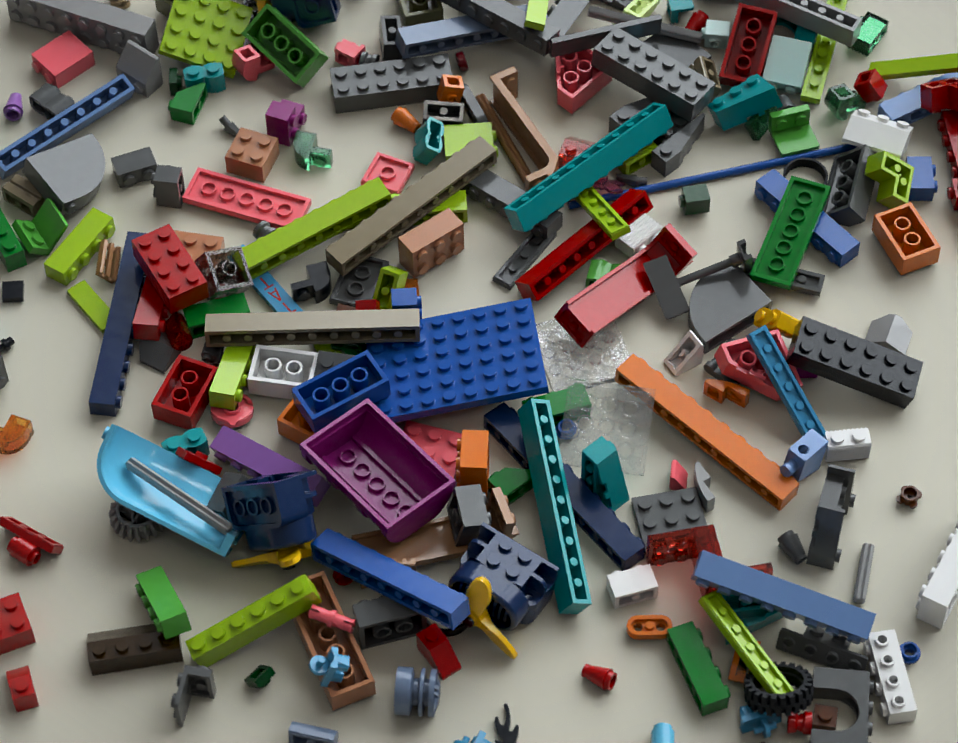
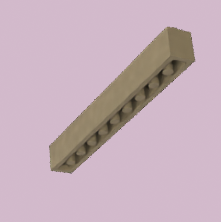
M481 136L471 140L463 149L453 153L444 163L438 164L429 174L423 175L414 185L408 186L399 196L393 197L384 207L378 208L373 215L362 220L351 231H347L339 240L329 244L325 249L326 261L342 276L346 275L497 163V150Z
M419 308L206 314L204 333L206 347L256 346V344L269 346L420 342Z

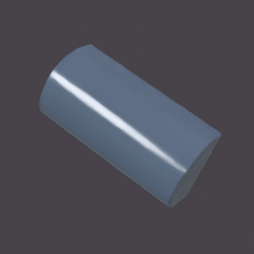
M292 721L288 730L289 743L338 742L339 732L332 729Z

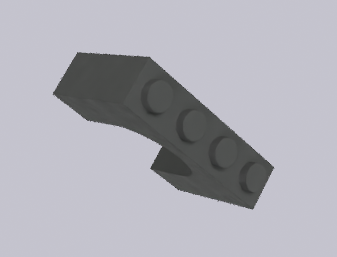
M814 667L812 675L813 698L837 700L847 704L854 711L857 721L853 726L842 731L811 729L809 743H868V736H872L873 722H868L869 715L873 714V701H869V694L873 695L874 681L870 680V671Z

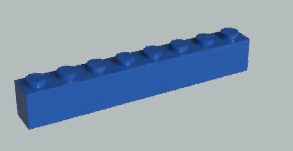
M327 528L310 543L314 561L452 630L471 614L469 598L465 594L459 593L445 584L431 579L427 575L418 573L410 567L378 553L374 549L361 545L359 542L353 541L339 532Z

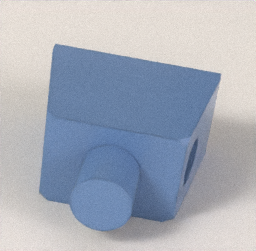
M809 430L788 449L784 464L780 467L781 474L784 477L792 475L797 481H801L820 468L829 441L815 430Z

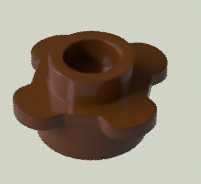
M903 486L901 494L897 496L896 500L899 504H905L909 508L914 509L917 507V501L922 497V493L914 486Z

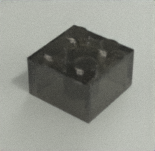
M241 246L204 252L194 261L207 281L209 292L207 300L243 293L254 285Z

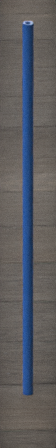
M843 144L631 189L645 190L646 193H652L786 165L797 158L815 159L844 153L858 147L851 144ZM629 189L602 194L601 196L609 202L617 200ZM576 200L568 201L569 210L581 207Z

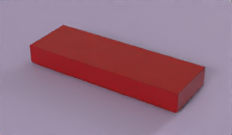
M0 517V526L50 554L62 553L64 548L62 544L13 517Z

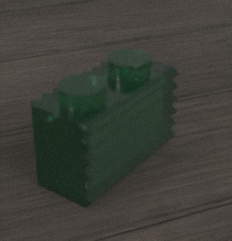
M867 11L865 16H860L862 24L859 37L852 47L847 46L866 57L869 56L886 34L889 24L888 20Z

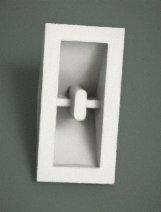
M689 330L663 362L675 376H679L702 363L704 345Z

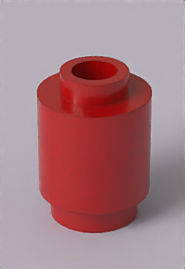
M13 537L7 545V551L10 552V555L26 566L35 565L41 558L40 547L22 537Z

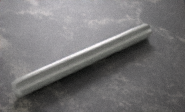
M590 6L588 9V17L616 24L641 18L596 6ZM666 23L661 24V30L658 33L694 43H700L702 39V32Z
M131 457L125 465L129 471L222 534L226 535L232 530V524L137 459Z

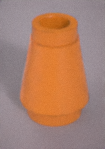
M399 106L391 116L393 124L414 134L421 126V123L406 108Z

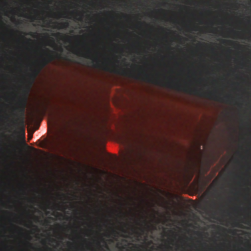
M177 311L166 321L165 331L172 348L178 351H185L192 346L193 338L184 316Z

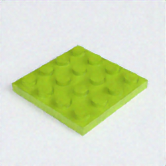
M173 0L158 54L193 66H204L208 63L219 62L222 63L224 76L233 79L236 73V69L232 65L233 50L243 47L245 36L242 32L249 25L254 8L231 0Z

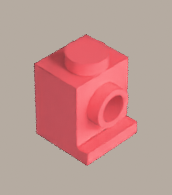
M343 39L334 48L336 62L344 66L359 65L362 52H366L365 45L358 46L354 42Z

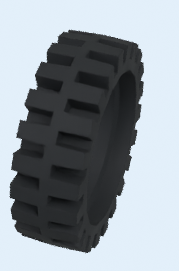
M773 662L788 683L798 688L784 694H770L759 690L763 687L752 672L749 671L744 679L745 702L753 711L758 710L759 714L763 715L766 712L767 716H772L774 713L776 717H781V714L785 713L786 716H790L791 712L797 714L800 713V710L804 711L813 701V678L807 669H803V666L798 665L795 667V663L786 665V662H781L780 664Z

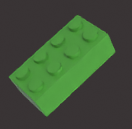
M268 3L242 32L295 84L303 88L329 59L323 51L281 12Z

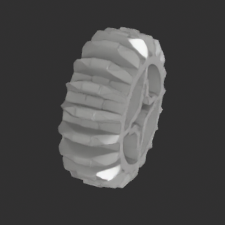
M116 501L111 503V510H109L110 524L114 532L120 534L122 539L127 537L131 542L136 538L140 543L141 538L149 541V536L157 537V531L163 532L164 526ZM122 517H126L131 523L126 522Z

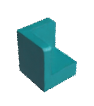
M667 0L666 10L670 23H678L679 12L694 10L693 1Z

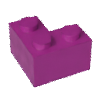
M282 99L281 102L273 100L265 114L267 135L277 137L279 144L290 147L292 142L298 138L301 125L306 123L307 114H305L304 105Z

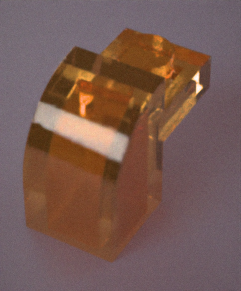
M11 414L4 428L0 427V454L17 453L28 444L34 434L31 420Z

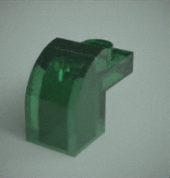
M845 83L830 87L824 100L825 105L839 120H847L850 113H853L855 110L864 109L866 106L863 98L855 90L851 91Z
M297 130L293 141L296 163L310 171L311 165L331 168L333 164L332 149L318 147L316 133Z

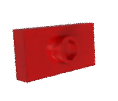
M178 446L175 452L183 460L216 475H220L223 469L214 462L207 460L208 455L198 450L194 454Z

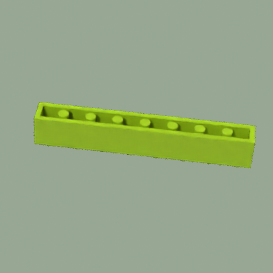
M379 177L369 180L364 185L348 191L343 196L331 200L322 207L313 209L301 218H296L291 223L277 228L274 232L258 238L247 246L239 248L233 253L236 264L246 280L250 281L359 224L362 220L369 218L378 208H382L390 202L391 194Z

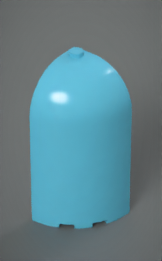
M112 424L111 427L107 426L102 434V439L104 440L97 456L98 477L107 494L121 505L223 557H227L233 549L231 548L232 544L237 545L244 532L236 531L232 528L226 535L222 534L129 471L125 464L131 457L137 459L205 506L208 505L222 478L183 460L176 454L115 424Z

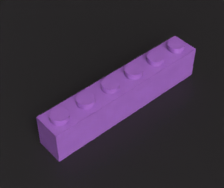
M223 425L209 446L215 452L214 456L224 463L228 460L231 462L230 465L239 471L245 469L246 473L252 478L268 474L309 470ZM318 474L307 477L310 490H316L317 495L312 497L313 505L316 508L331 486Z

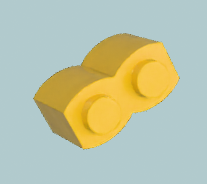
M763 307L755 313L753 324L759 328L766 325L769 331L778 329L781 336L792 338L795 326L800 320L778 309L770 310Z

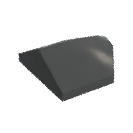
M167 331L161 333L159 341L140 339V362L164 374L188 343L186 340Z

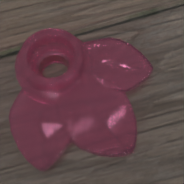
M608 176L594 182L593 188L606 190L610 194H621L623 190L620 187L624 186L625 183L617 180H608Z

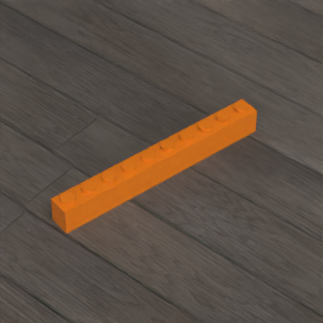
M632 354L616 369L615 381L776 509L781 511L797 495L799 483L792 475L784 477L777 463L770 461L759 449L749 445L742 436L735 434L726 423L720 422L709 410L698 405L694 398L684 394L676 384L670 383L664 378L662 373L651 368L644 359Z

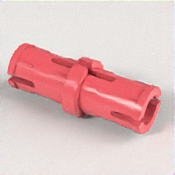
M315 604L311 606L312 610L309 611L308 618L325 623L329 628L336 627L348 633L353 632L352 627H355L356 619L340 615L336 610L329 611Z

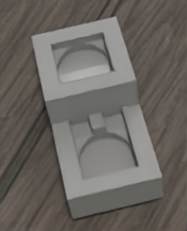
M698 461L695 463L694 486L697 488L701 505L707 513L714 509L715 496L709 490L711 477Z

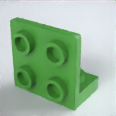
M808 104L769 113L768 130L781 157L819 149L820 144L809 124L810 108Z
M47 198L32 221L15 219L11 226L29 254L49 256L67 229L68 223L53 200Z

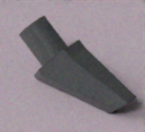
M224 115L219 119L225 127L223 130L236 137L240 129Z
M616 173L615 177L618 181L632 187L647 185V177Z

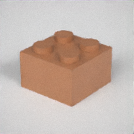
M241 127L225 155L227 172L264 183L280 154L278 138Z

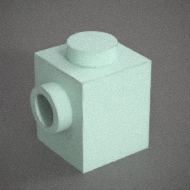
M707 19L706 27H702V39H705L704 47L726 49L729 40L730 21Z

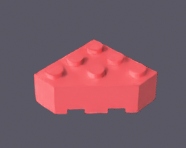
M590 49L555 57L557 104L571 114L612 81L611 76L591 66L593 51Z
M779 330L769 331L786 360L788 350ZM747 338L723 343L719 346L714 357L723 375L775 401L781 400ZM788 364L802 388L803 383L795 366Z

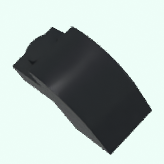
M327 261L307 265V280L290 284L292 298L295 302L315 298L316 304H318L330 295L332 286Z

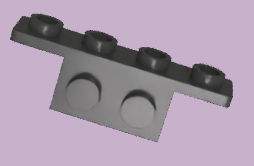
M807 626L804 634L781 628L776 643V649L836 669L865 671L869 659L867 656L850 651L851 642L847 641L846 636L840 634L838 636L830 635L819 626L817 628Z

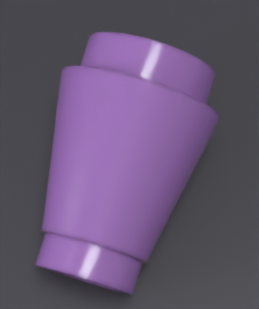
M17 92L11 93L3 109L5 117L10 121H17L23 115L22 96Z

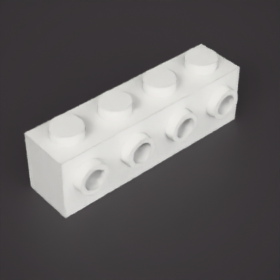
M895 629L871 632L868 640L863 643V650L865 656H869L870 659L868 666L870 675L874 676L876 681L874 683L875 694L880 696L881 716L886 718L887 725L915 721L917 707Z

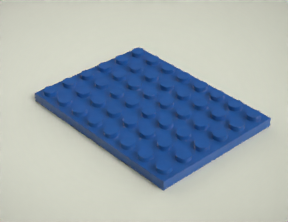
M531 298L420 319V342L366 343L367 350L387 376L390 383L391 395L374 404L394 423L549 393Z

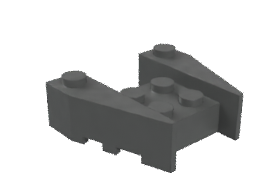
M644 98L621 107L609 116V132L611 133L654 101ZM668 110L674 126L668 129L666 134L653 140L658 146L652 150L651 167L662 176L666 177L680 167L683 158L690 152L691 146L704 130V113L689 122Z
M832 464L828 465L822 494L817 506L806 564L833 570L834 563H839L842 549H838L844 514L847 515L849 507L853 508L856 495L852 494L855 470Z

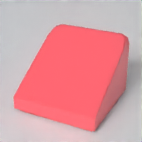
M677 460L671 462L670 490L687 488L688 473Z

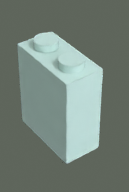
M773 34L762 78L774 86L775 89H784L789 94L801 93L812 52V42Z

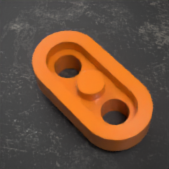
M635 615L627 622L628 635L637 640L665 639L667 629L672 628L671 619L665 615ZM640 628L641 631H635L634 629ZM657 628H663L664 630L659 631Z

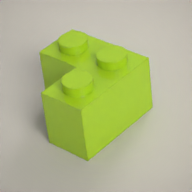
M885 150L868 156L864 175L879 183L876 202L892 209L908 203L915 167Z

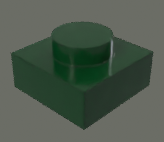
M169 68L170 94L175 96L179 88L183 87L182 76L178 75L177 68Z
M259 665L244 681L249 687L260 689L270 683V678L275 672L271 666Z

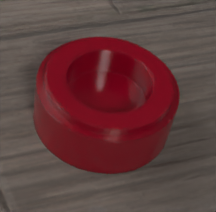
M463 51L456 52L455 58L460 71L468 70V64Z

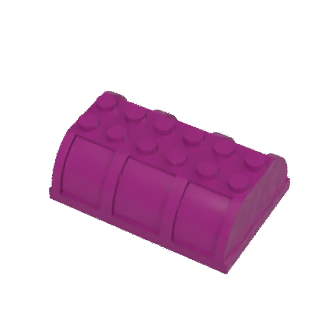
M368 398L300 443L302 457L309 464L318 468L335 489L340 490L355 504L356 509L364 517L369 518L382 530L383 536L390 542L403 541L434 519L448 502L456 485L454 478Z

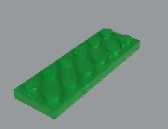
M791 176L750 272V279L790 291L831 192V186Z

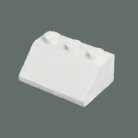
M859 109L852 113L841 142L857 147L866 144L874 152L879 153L885 150L900 159L908 149L914 127L909 126V123L904 121H891L885 115L875 116L871 115L868 110Z

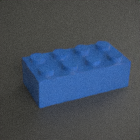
M368 350L291 389L295 406L314 433H317L367 398L376 403L391 395L389 379Z

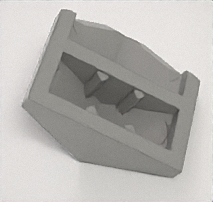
M888 314L871 321L865 340L905 355L912 337V331L902 317L896 314Z

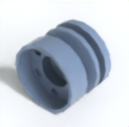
M398 666L395 680L394 714L410 716L413 706H417L419 717H423L426 706L428 707V717L434 718L440 700L438 669L432 668L430 679H427L426 668H422L420 677L415 678L413 667Z

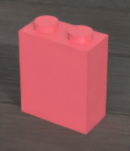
M70 30L31 54L33 69L37 73H41L49 84L52 83L58 89L95 65L93 51Z

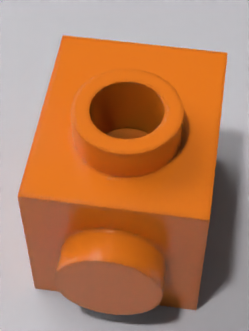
M442 74L437 90L438 101L460 103L464 91L462 76Z

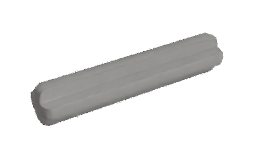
M864 543L862 545L853 596L855 603H865L874 553L873 544Z

